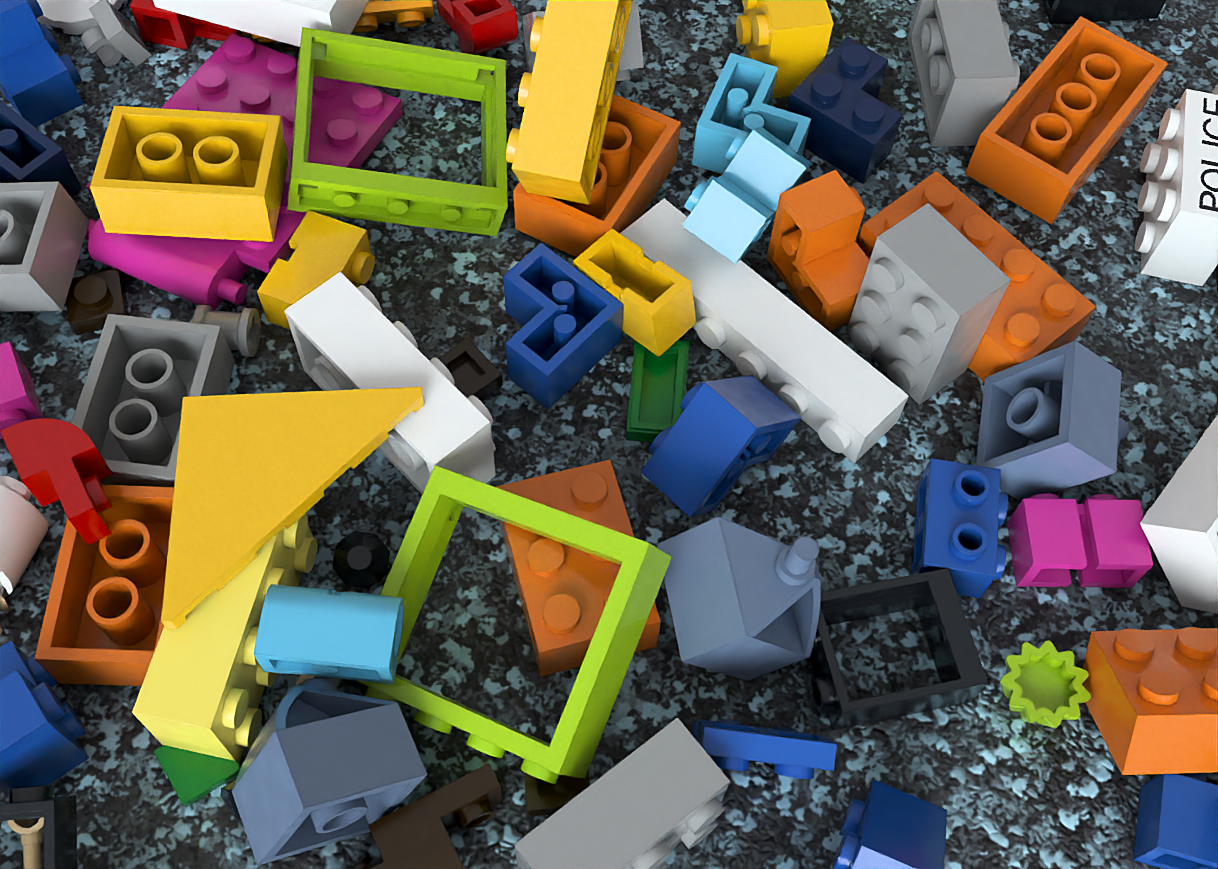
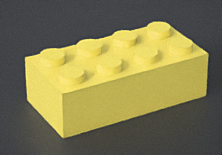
M306 513L288 529L284 526L256 552L257 557L219 592L215 589L185 616L187 621L178 629L167 630L164 626L132 711L135 717L162 745L237 761L238 764L240 763L245 746L251 747L261 726L262 712L261 709H258L264 688L265 686L271 687L278 673L264 672L253 655L265 595L271 584L298 587L302 573H309L314 566L318 542L316 538H313Z

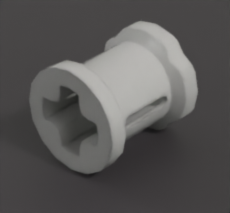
M198 305L196 307L192 323L221 326L230 350H238L242 356L246 357L255 356L261 334L260 316L256 308H244L242 313L213 311L210 305Z

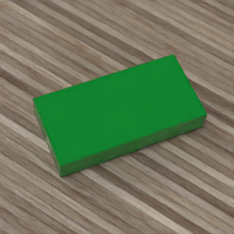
M635 340L626 440L652 443L664 429L670 426L673 427L683 413L680 405L686 392L689 341L677 340L658 357Z

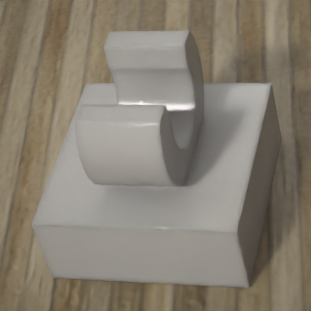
M100 0L89 8L99 26L86 30L81 36V40L91 54L94 52L98 54L106 67L116 64L122 55L136 67L152 56L134 25L108 0Z

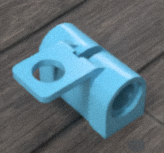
M271 584L265 595L253 655L264 672L300 674L394 685L403 629L404 599L369 593L337 592L330 589Z

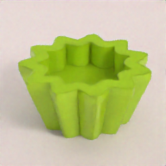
M1049 640L1045 641L1039 649L1028 642H1024L1021 645L1019 655H1009L1005 658L1006 675L1001 678L1000 683L1004 695L1009 698V709L1013 712H1020L1021 719L1024 722H1036L1043 726L1057 728L1062 720H1077L1080 718L1079 704L1087 702L1091 698L1090 693L1082 685L1088 678L1089 673L1084 669L1074 666L1075 655L1073 651L1058 653L1053 643Z

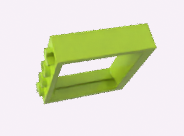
M302 27L297 66L287 210L299 212L311 210L330 216L497 236L508 207L505 60ZM313 77L481 102V186L308 162Z
M435 465L380 594L382 596L401 597L404 599L403 629L397 665L463 507L621 565L550 744L397 674L395 675L394 685L356 681L368 686L365 697L398 702L399 707H401L403 702L418 709L414 720L420 724L450 734L453 726L470 733L466 744L480 752L493 757L503 758L505 750L524 758L520 769L533 777L552 784H556L559 775L585 779L672 557L648 542Z

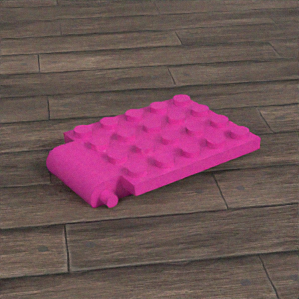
M232 33L161 107L163 109L281 116L289 163L273 242L106 233L102 220L99 218L98 221L89 219L90 222L84 238L89 240L88 251L90 257L95 261L118 269L120 272L191 303L210 305L213 311L216 310L224 299L240 305L247 296L248 288L240 283L239 280L250 267L269 273L278 258L285 260L293 251L290 248L289 240L307 213L287 210L298 59ZM314 76L308 162L359 169L401 117V99L360 83ZM90 181L89 184H88L86 187H87V190L89 191L90 195H91L92 198L94 199V197H93V195H92V192H91V189H90V184H91V181Z

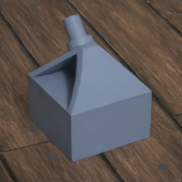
M1074 340L986 377L976 466L1001 469L1000 490L1020 502L1023 498L1036 494H1053L1116 474L1117 451L1120 440L1129 434L1127 422L1119 418L1122 372Z
M718 516L657 544L658 549L672 557L665 573L664 581L681 662L749 681L810 657L818 626L821 601L820 577L815 560L819 554V546L814 539L803 536L796 539L793 545H786Z
M319 676L305 680L302 686L294 687L283 698L251 746L232 789V794L257 866L371 832L368 825L394 812L427 776L398 702L338 692L337 688L342 679Z

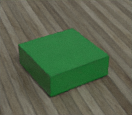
M163 745L153 751L185 807L190 806L236 777L241 769L237 761Z

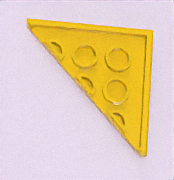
M401 387L183 397L161 622L166 629H178L187 621L185 616L215 589L219 592L257 557L256 552L284 526L287 529L291 527L325 496L324 490L348 468H356L388 439V432L411 411L416 413L424 406L423 388Z

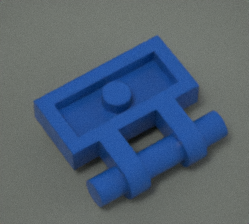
M698 719V722L693 723V737L719 768L747 771L749 770L750 760L775 764L774 773L799 779H813L814 769L834 771L837 744L825 735L802 733L794 728L774 726L773 729L742 725L739 721L719 719L718 722Z

